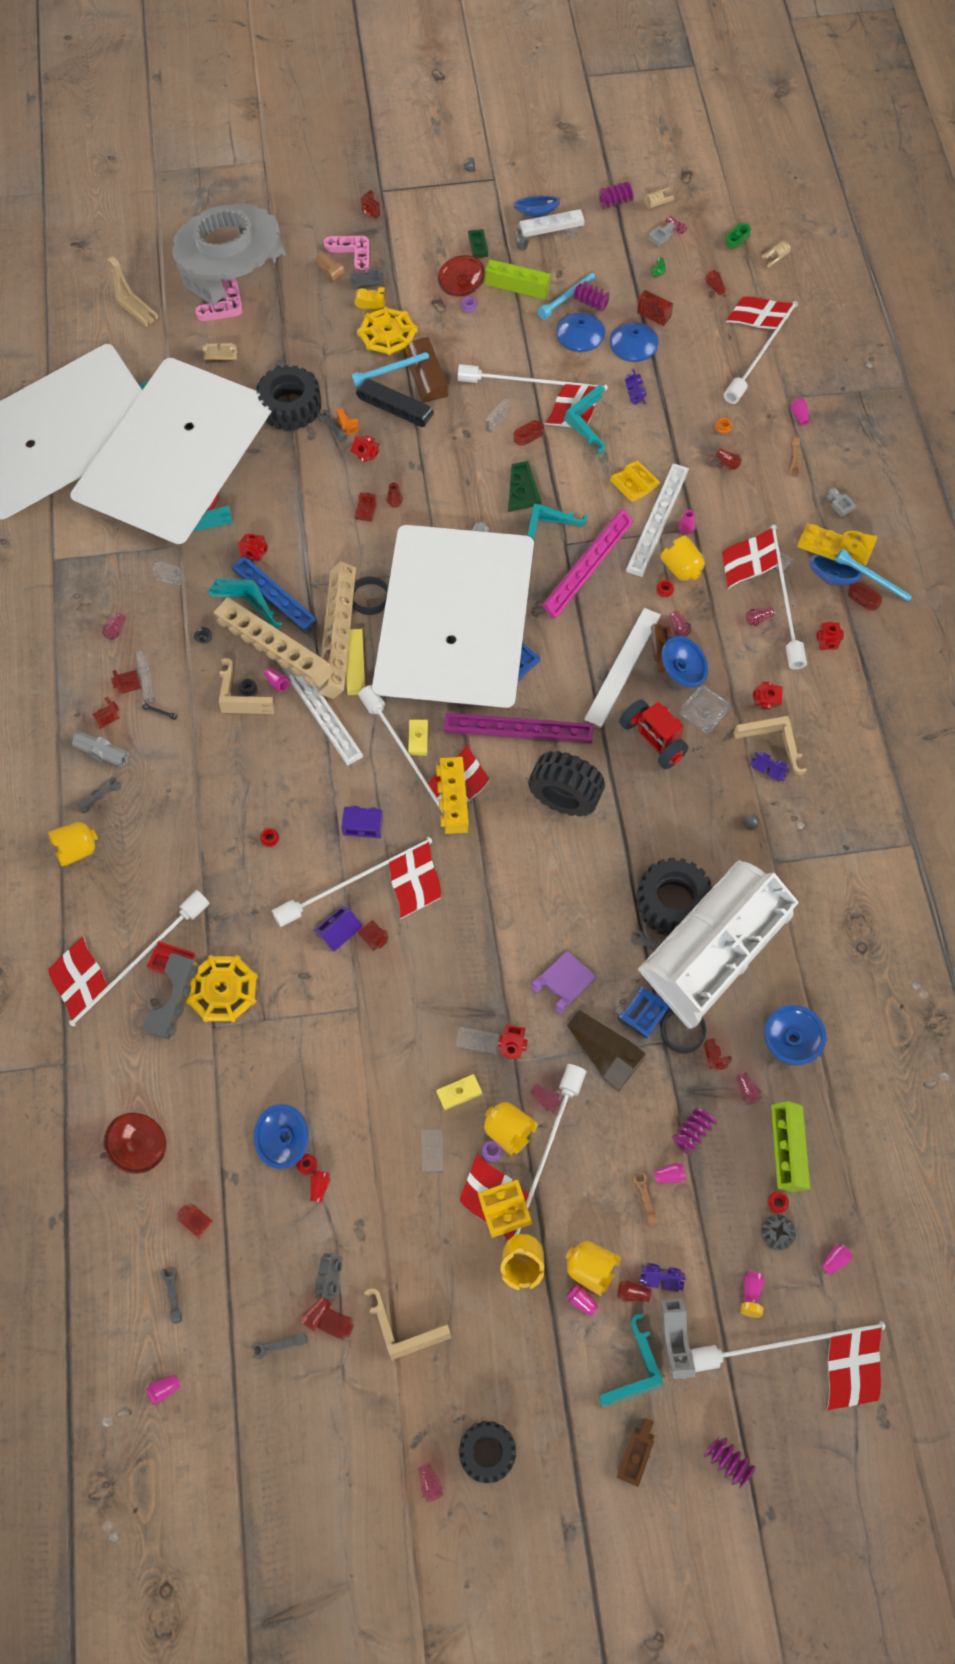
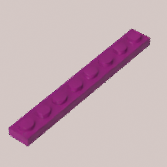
M446 713L444 732L592 744L594 724Z

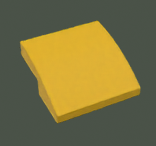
M639 461L626 465L624 471L612 475L610 479L631 502L642 498L660 484V481Z
M518 1180L478 1193L492 1238L532 1225Z

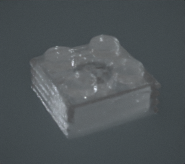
M700 685L681 707L679 715L706 734H710L729 712L731 704L704 685Z

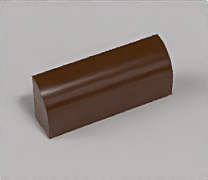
M429 337L411 342L404 351L406 359L425 352L429 354L428 359L408 365L422 403L448 397V385Z

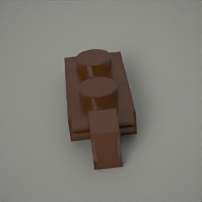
M654 623L651 626L654 661H657V672L664 673L666 670L662 661V649L664 644L671 639L670 627Z
M644 1418L641 1428L635 1427L616 1478L639 1487L654 1444L653 1439L655 1435L650 1434L654 1421Z

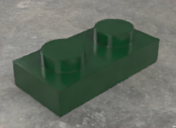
M484 230L468 231L472 258L488 257Z

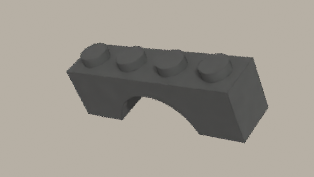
M173 953L170 954L164 973L167 974L172 982V996L162 1008L149 1010L142 1028L143 1031L169 1040L175 1034L178 1016L180 1017L184 1011L183 1003L185 997H188L191 992V981L198 973L197 962Z

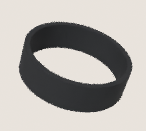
M363 577L354 583V593L359 587L366 584L378 585L388 593L387 584L377 577ZM387 596L380 605L375 607H362L354 600L352 606L361 614L375 615L385 609Z
M671 1010L665 1016L661 1025L663 1042L668 1048L677 1053L685 1054L697 1050L702 1045L707 1032L703 1017L700 1021L703 1030L702 1040L693 1047L680 1048L673 1045L667 1039L664 1032L666 1020L675 1014Z

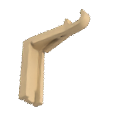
M113 256L108 258L107 261L113 267L110 271L114 276L117 303L145 327L148 326V323L151 324L159 319L158 314L131 292L116 258Z
M228 658L221 659L223 666H229L227 671L221 670L219 672L220 677L223 678L219 697L221 713L274 714L273 697L231 696L233 663Z
M789 716L736 725L733 732L735 739L782 731L780 734L792 771L796 775L806 773V768L799 769L797 767L796 760H800L803 754H797Z
M372 1288L364 1292V1295L367 1297L375 1295L378 1305L375 1308H371L369 1312L378 1316L391 1360L451 1338L449 1327L445 1325L395 1343L379 1291Z

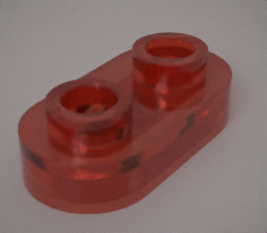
M534 420L516 429L513 435L514 442L517 445L523 446L538 439L544 434V424Z
M860 582L850 585L848 596L868 610L874 611L879 609L882 603L880 594Z

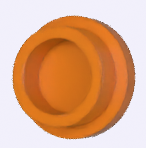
M720 418L715 424L716 431L721 434L729 433L732 429L731 421L728 418Z

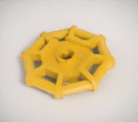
M384 306L383 309L364 315V320L357 330V335L361 337L368 351L373 350L391 356L392 353L405 349L412 342L415 333L418 332V327L413 323L407 311H399ZM404 332H409L406 338L403 337ZM368 334L372 335L373 338L369 340ZM396 342H401V343H399V344H396V345L390 347L391 344H394V343H396Z
M209 955V958L198 967V973L191 981V992L185 999L186 1004L190 1005L203 1018V1022L231 1021L234 1023L251 1005H255L258 975L241 960L239 955ZM216 964H230L229 968H217ZM212 966L210 974H208L207 976L205 975L204 977L200 976L209 967ZM238 967L245 976L239 977L234 972L235 968ZM196 981L201 982V991L195 994ZM245 982H248L247 995L242 993V985ZM221 984L227 987L223 992L216 990ZM204 999L209 1005L207 1010L201 1006L198 1000ZM239 999L245 1000L232 1012L231 1006L235 1005ZM214 1008H227L228 1013L212 1012Z

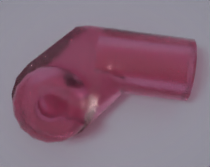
M672 216L667 217L666 223L672 222L675 225L673 229L678 234H683L687 231L688 228L685 223L681 224Z

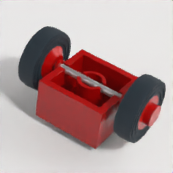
M638 700L631 704L621 715L619 723L624 729L629 730L639 724L638 732L660 754L658 764L666 770L673 767L687 753L689 746L681 739L684 728L682 722L675 718L669 709L659 701L649 707L644 700Z

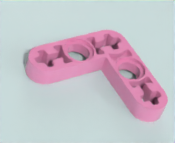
M330 236L324 239V249L326 252H355V272L364 270L365 273H368L370 247L369 239L366 236ZM350 243V245L344 246L343 244ZM360 254L366 255L365 257H359Z
M236 278L223 279V287L227 297L226 301L216 302V306L210 303L196 308L195 312L199 321H210L242 314L243 308ZM231 294L237 295L234 298L229 297ZM217 309H223L221 312H215Z

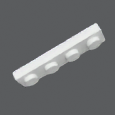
M581 209L523 220L520 221L522 235L528 237L583 226L585 220Z

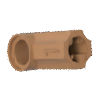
M321 252L317 255L315 264L324 272L330 283L345 275L344 267L340 262L335 263L326 253L323 254Z

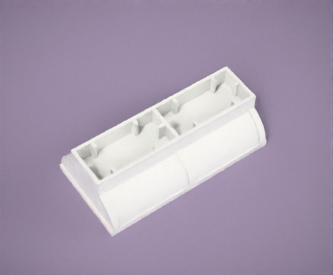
M741 860L737 861L637 970L687 1028L692 1029L700 1023L704 1014L734 980L746 971L750 962L781 927L792 919L793 909L799 902L775 873L765 874L750 863L741 862Z

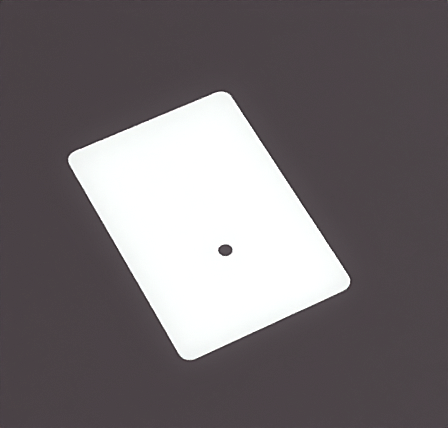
M104 344L0 401V520L7 519L82 477L142 392V389L112 345ZM34 440L35 445L33 447H26L27 441Z
M167 358L161 363L71 491V498L80 504L170 542L182 544L188 539L272 411L268 410L269 406L264 407L262 405L263 400L259 401L258 396H260V393L257 394V391L174 358ZM187 423L194 424V428L190 431L185 430L184 426Z
M413 525L401 526L397 532L372 684L373 692L380 696L503 708L513 706L517 691L534 547L533 539L523 535ZM453 635L457 640L454 644H448L446 638Z

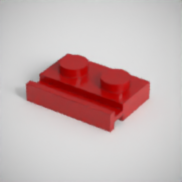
M158 941L157 947L154 949L146 967L149 970L167 975L164 973L171 953L192 960L196 954Z

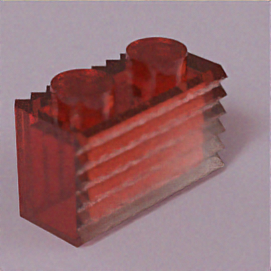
M645 290L638 298L637 314L665 326L672 316L674 303Z

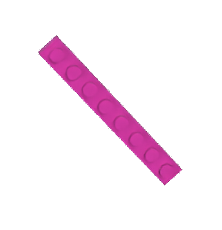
M620 509L542 604L551 618H557L631 526L633 521L625 509Z

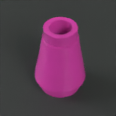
M802 398L791 403V411L800 425L809 423L807 402Z
M686 510L678 523V528L682 534L687 535L695 530V518L692 510Z
M271 667L265 670L264 676L276 691L283 692L289 687L290 681L286 675Z
M675 1162L654 1171L656 1183H682L681 1181L686 1180L683 1163L677 1164Z
M842 1243L838 1246L835 1245L821 1267L828 1275H831L851 1262L850 1259L853 1257V1254Z
M751 1271L746 1272V1276H744V1302L757 1303L765 1280H763L764 1274Z
M578 1283L566 1295L570 1304L589 1316H592L599 1307L584 1286H580Z
M174 1374L149 1383L150 1386L145 1388L151 1403L154 1405L157 1402L160 1404L181 1385Z

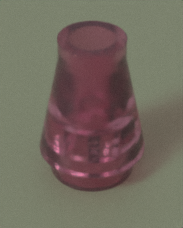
M772 607L750 609L746 614L747 622L751 626H758L769 618L774 617V610Z
M679 611L672 612L670 619L675 635L688 636L691 632V624Z
M117 613L115 617L103 626V635L111 640L117 638L126 621L125 616Z
M747 1072L737 1075L736 1079L743 1101H746L748 1105L758 1102L762 1098V1091L749 1077Z
M538 1083L531 1090V1094L546 1111H556L562 1102L558 1093L542 1087Z
M428 1463L420 1466L418 1471L422 1497H425L426 1502H432L441 1498L444 1495L442 1491L444 1487L433 1471L431 1464Z

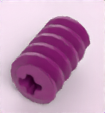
M627 181L623 182V184L619 183L599 190V202L602 209H605V204L610 208L611 202L613 206H616L617 201L620 205L622 204V199L627 203L628 197L630 201L634 200L632 187Z
M587 281L583 284L579 283L576 286L573 298L575 300L579 299V302H584L585 305H590V307L603 312L609 302L610 292H606L604 295V289L598 292L599 287L596 286L593 290V284L587 287Z
M698 1108L692 1111L693 1115L688 1116V1121L683 1122V1127L678 1128V1134L672 1136L676 1146L688 1155H692L689 1148L697 1149L694 1142L702 1143L700 1135L705 1138L707 1137L704 1129L712 1130L709 1123L717 1124L713 1116Z
M718 1436L705 1451L703 1457L712 1455L710 1463L719 1462L717 1470L726 1469L724 1477L733 1476L731 1484L740 1483L739 1488H741L754 1473L756 1467L754 1465L747 1467L749 1460L747 1458L740 1460L742 1453L738 1451L733 1454L735 1446L731 1444L726 1447L728 1439L724 1437L719 1440L720 1436Z

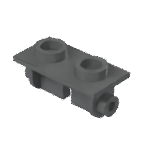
M382 268L367 269L368 273H365L364 270L353 271L350 274L353 289L384 283Z
M324 1253V1256L321 1257L318 1273L325 1274V1277H317L314 1290L315 1298H325L334 1301L335 1295L338 1292L339 1273L342 1270L343 1257L334 1253Z

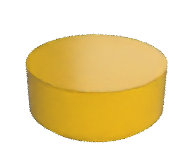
M744 1302L741 1304L740 1313L752 1318H761L763 1316V1307L757 1303Z

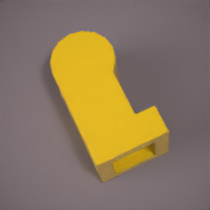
M378 287V291L358 289L355 295V305L361 309H383L386 300L385 288Z

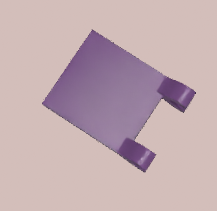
M566 951L551 967L532 982L533 986L530 989L537 994L546 985L560 998L554 1010L561 1015L569 1004L597 976Z

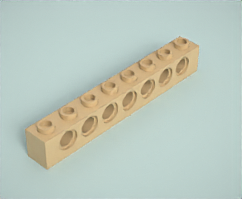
M342 561L330 571L321 658L330 664L334 672L320 688L318 687L317 691L318 694L332 699L342 693L345 686L356 567Z
M227 597L213 612L220 626L223 628L228 627L229 631L235 636L239 634L247 644L251 642L259 652H266L265 654L270 659L278 660L282 667L285 669L287 667L290 668L297 677H304V680L312 686L314 684L320 688L333 674L334 671L326 660Z

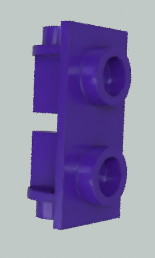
M632 369L634 374H629L625 377L630 402L636 405L639 401L643 400L644 404H646L644 397L647 394L644 387H641L643 380L641 375H637L635 370Z
M762 751L760 754L755 752L757 759L753 758L750 765L752 768L765 773L768 767L770 768L768 776L777 781L781 780L784 782L787 776L784 772L789 773L790 771L787 768L788 764L780 760L775 762L770 759V755Z
M647 1263V1266L641 1265L642 1272L645 1274H640L639 1283H643V1286L659 1288L661 1280L664 1281L663 1289L675 1292L683 1291L684 1282L680 1280H686L685 1273L681 1272V1269L669 1267L668 1270L662 1269L659 1265Z

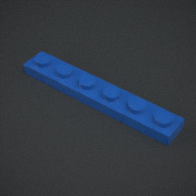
M245 556L231 566L232 571L241 579L254 580L263 598L303 633L317 623V619Z

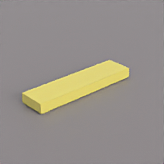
M351 629L349 634L346 666L348 695H358L366 687L362 629Z

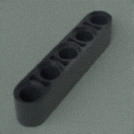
M368 378L356 390V395L360 400L419 427H425L434 415V411L430 406Z

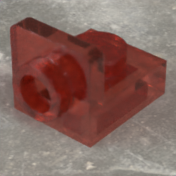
M370 190L361 198L362 211L377 219L380 216V204L374 200L373 191Z
M359 492L355 519L372 522L377 506L376 495Z
M113 670L114 677L111 678L113 687L118 688L120 694L141 689L136 670L119 675L116 670Z
M109 697L105 698L108 706L92 714L100 729L120 719L117 713L119 708L115 701H110Z
M373 920L358 931V935L373 951L377 948H382L388 941V932L382 930Z
M714 1038L706 1040L703 1047L709 1069L723 1070L728 1068V1065L732 1062V1057L720 1058L721 1049L719 1044H716Z
M192 1203L189 1205L185 1204L177 1213L179 1217L176 1219L197 1238L213 1222Z
M329 1308L319 1329L344 1341L345 1337L349 1338L353 1331V1319Z

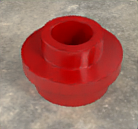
M662 580L657 584L656 592L661 597H669L674 592V586L670 581Z
M265 829L260 835V841L266 847H273L279 842V834L274 829Z
M304 1154L302 1159L296 1163V1168L302 1175H311L313 1170L317 1169V1160L311 1154ZM310 1161V1166L303 1167V1163Z
M776 1191L769 1195L767 1204L774 1213H783L789 1207V1199L784 1193ZM774 1200H780L781 1206H776Z

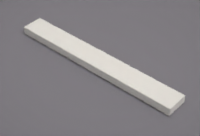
M672 464L626 572L643 577L686 479L689 468Z
M646 608L643 609L588 711L584 723L594 724L593 727L601 730L651 636V626L654 623L657 624L661 614Z
M279 664L346 765L348 766L363 758V753L324 696L317 693V686L314 684L312 686L304 680V677H297L290 668L287 667L285 669Z

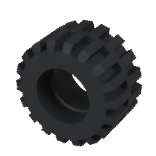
M481 1421L466 1430L460 1441L459 1459L469 1477L477 1482L489 1484L498 1482L511 1471L516 1458L515 1441L511 1433L503 1425L497 1424L494 1421ZM483 1438L496 1440L501 1448L499 1461L490 1467L480 1465L474 1457V1447Z

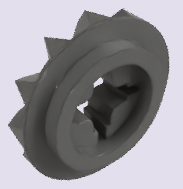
M775 1214L764 1221L761 1235L764 1242L770 1248L785 1250L795 1241L796 1229L792 1221L785 1216ZM780 1225H782V1232H784L786 1235H781L776 1240V1232H774L772 1229H777Z

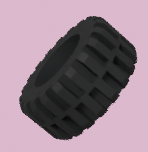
M283 365L282 368L276 367L273 371L269 370L266 376L263 375L256 386L257 394L260 393V396H258L259 401L263 400L262 405L264 407L269 406L268 410L272 411L265 421L271 427L275 426L276 429H284V431H290V429H294V431L299 430L300 427L305 428L308 426V423H312L315 417H318V413H320L322 404L318 381L311 372H307L302 367L301 369L294 365L292 367L288 365ZM287 394L301 396L292 402H280L277 400Z
M549 751L538 758L529 777L528 786L530 792L543 805H547L550 809L557 810L562 814L582 817L595 811L605 789V781L601 772L597 771L594 765H590L588 761L580 759L579 756H573L567 752Z
M669 858L667 862L662 859L658 861L657 866L652 864L648 871L644 872L639 883L636 902H638V912H642V920L644 922L648 921V926L651 929L657 928L658 933L668 932L670 935L713 888L710 886V878L704 876L705 871L702 868H696L697 864L694 862L689 864L686 862V859L680 858V861H675V858ZM665 885H679L690 893L693 903L682 910L670 909L659 901L656 895L657 890Z

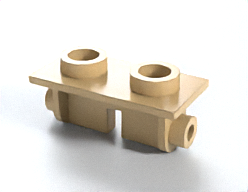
M206 343V345H203L204 360H237L238 347L233 343H222L220 346Z

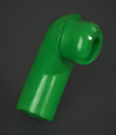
M664 258L657 259V266L651 270L652 277L656 278L666 272Z

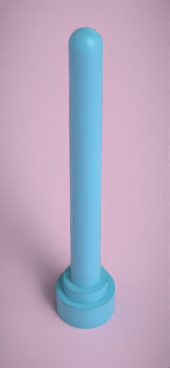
M590 273L549 305H542L538 308L539 316L546 320L551 316L553 309L574 294L579 283L583 284L585 281L589 283L595 278V274Z
M425 352L364 374L362 372L353 373L354 384L358 387L367 378L370 379L429 358V354Z
M842 548L836 556L835 561L839 564H848L904 600H911L912 596L852 559L849 552Z

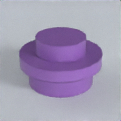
M465 297L461 302V308L466 312H473L477 308V302L473 297Z
M493 1140L487 1141L482 1147L483 1157L490 1162L499 1160L503 1154V1149Z

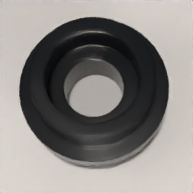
M199 627L194 633V639L199 643H209L212 640V633L207 627Z
M244 679L239 684V692L243 696H252L257 691V684L251 679Z

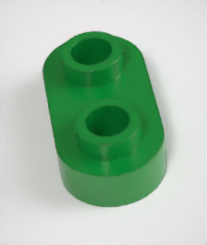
M740 223L726 235V246L729 248L739 247L749 238L751 227L746 223Z

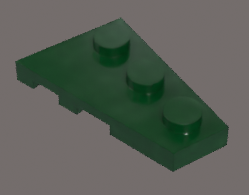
M524 461L512 464L508 512L531 508L534 504L541 505V498L529 462Z

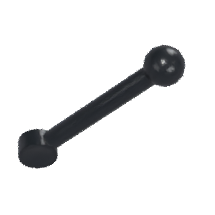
M148 703L142 705L144 710L155 711L169 716L173 720H176L178 717L175 713H168L149 706Z

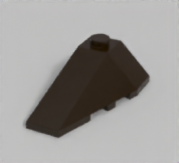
M581 1010L578 1011L567 1025L575 1039L587 1053L590 1061L598 1069L601 1077L618 1091L622 1089L645 1059L646 1053L636 1045Z

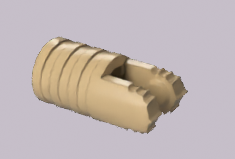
M670 187L645 195L644 202L646 207L652 209L674 201L673 195L664 198V195L670 192Z
M781 241L763 254V259L769 256L772 259L766 266L770 268L789 254L791 251L790 245L786 241Z

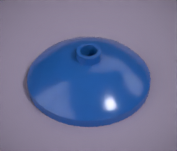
M532 196L519 199L513 204L518 212L526 216L538 218L555 210L560 205V198L554 196Z
M577 312L569 314L560 320L556 335L558 341L565 348L576 352H587L597 348L603 342L605 327L594 315Z
M628 322L618 326L610 337V347L614 354L630 362H640L651 358L656 353L659 345L656 332L651 327L639 322Z
M818 554L813 555L809 561L812 571L829 585H851L858 582L862 576V573L853 567L843 563L839 564L835 560Z
M675 636L664 644L662 649L663 665L675 682L692 688L699 686L706 680L708 675L707 659L695 642L683 636Z
M787 1005L777 1009L770 1015L765 1024L764 1038L768 1049L777 1059L790 1065H804L814 1061L822 1053L826 1044V1030L821 1019L810 1009L799 1005ZM789 1037H794L796 1041H790Z
M286 1104L273 1105L266 1109L260 1115L254 1129V1145L261 1160L272 1168L284 1169L292 1167L302 1159L309 1143V1129L304 1116L299 1110Z

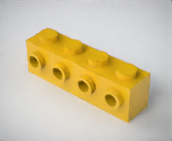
M463 757L440 758V764L436 765L437 777L440 776V782L437 783L438 793L442 794V798L439 799V810H443V815L440 816L441 827H444L445 834L468 833L469 820Z

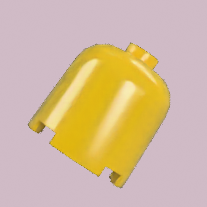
M685 535L673 541L675 545L670 549L665 548L660 558L678 580H696L702 574L701 571L704 568L705 560L692 540Z
M75 822L48 832L51 844L57 846L58 852H55L62 867L84 859L95 851V840H98L95 830H90L83 822Z
M502 1102L495 1107L491 1106L485 1113L484 1129L486 1134L510 1156L513 1155V1152L518 1154L528 1144V1135L531 1131L535 1133L538 1126L534 1119L508 1102Z
M528 1234L515 1235L504 1246L500 1271L503 1281L508 1286L516 1290L527 1287L532 1289L541 1282L544 1276V1251L541 1243L535 1237Z
M582 1241L575 1248L571 1247L566 1255L569 1276L600 1297L602 1292L605 1293L614 1277V1274L611 1273L615 1265L619 1266L621 1261L620 1256L591 1241Z

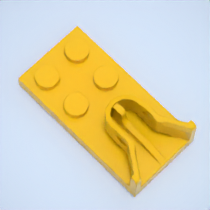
M807 523L797 547L835 560L843 548L849 552L852 559L866 567L875 546L877 535L863 534L858 531H847L841 535L832 530L821 528L818 525Z

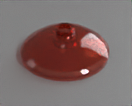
M461 255L449 259L442 265L438 273L440 288L446 294L456 297L472 294L481 287L485 280L484 265L479 259L469 255Z
M126 1113L116 1117L109 1124L104 1133L103 1146L107 1158L115 1167L126 1173L142 1174L151 1171L161 1162L166 1152V1138L162 1128L152 1118L140 1113ZM128 1146L132 1147L133 1151H130Z

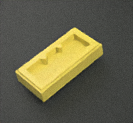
M409 720L408 753L409 755L427 756L428 720Z
M474 1074L436 1090L444 1111L482 1095Z

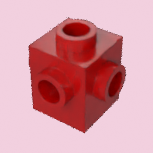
M368 435L355 436L350 452L357 455L358 459L362 461L374 460L379 453L380 443L375 442V438Z
M244 534L238 543L241 558L245 556L247 559L261 560L268 551V545L265 537L262 535Z
M840 622L821 623L820 629L816 632V639L819 642L820 650L838 649L841 640L844 639V631L840 627Z
M762 682L753 690L754 705L760 706L761 709H772V707L776 708L781 705L783 686L773 685V682Z
M505 1025L504 1033L499 1035L498 1047L501 1048V1056L509 1059H521L522 1051L526 1052L528 1040L524 1039L525 1027Z

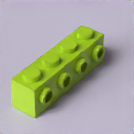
M489 259L485 269V285L546 300L550 290V273Z
M790 1101L771 1105L777 1187L780 1190L792 1193L810 1190L803 1106Z

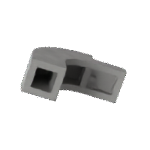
M683 1299L661 1300L662 1332L669 1373L672 1374L673 1379L696 1377L695 1366L688 1343L686 1309Z

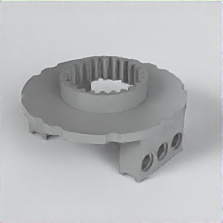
M240 203L210 208L201 212L199 216L192 217L186 225H183L178 230L173 239L174 246L172 247V254L184 287L213 306H216V302L221 298H227L221 279L228 280L252 272L254 268L265 264V260L271 259L275 263L277 257L286 255L276 218L273 215H269L266 209H259L256 205ZM228 224L239 228V238H234L233 242L228 241L227 244L223 242L221 245H218V243L212 245V243L207 244V241L204 242L203 240L215 228L220 229L221 226L226 227Z

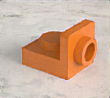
M343 408L337 409L338 424L346 432V435L359 432L358 419L350 420L349 415H345Z

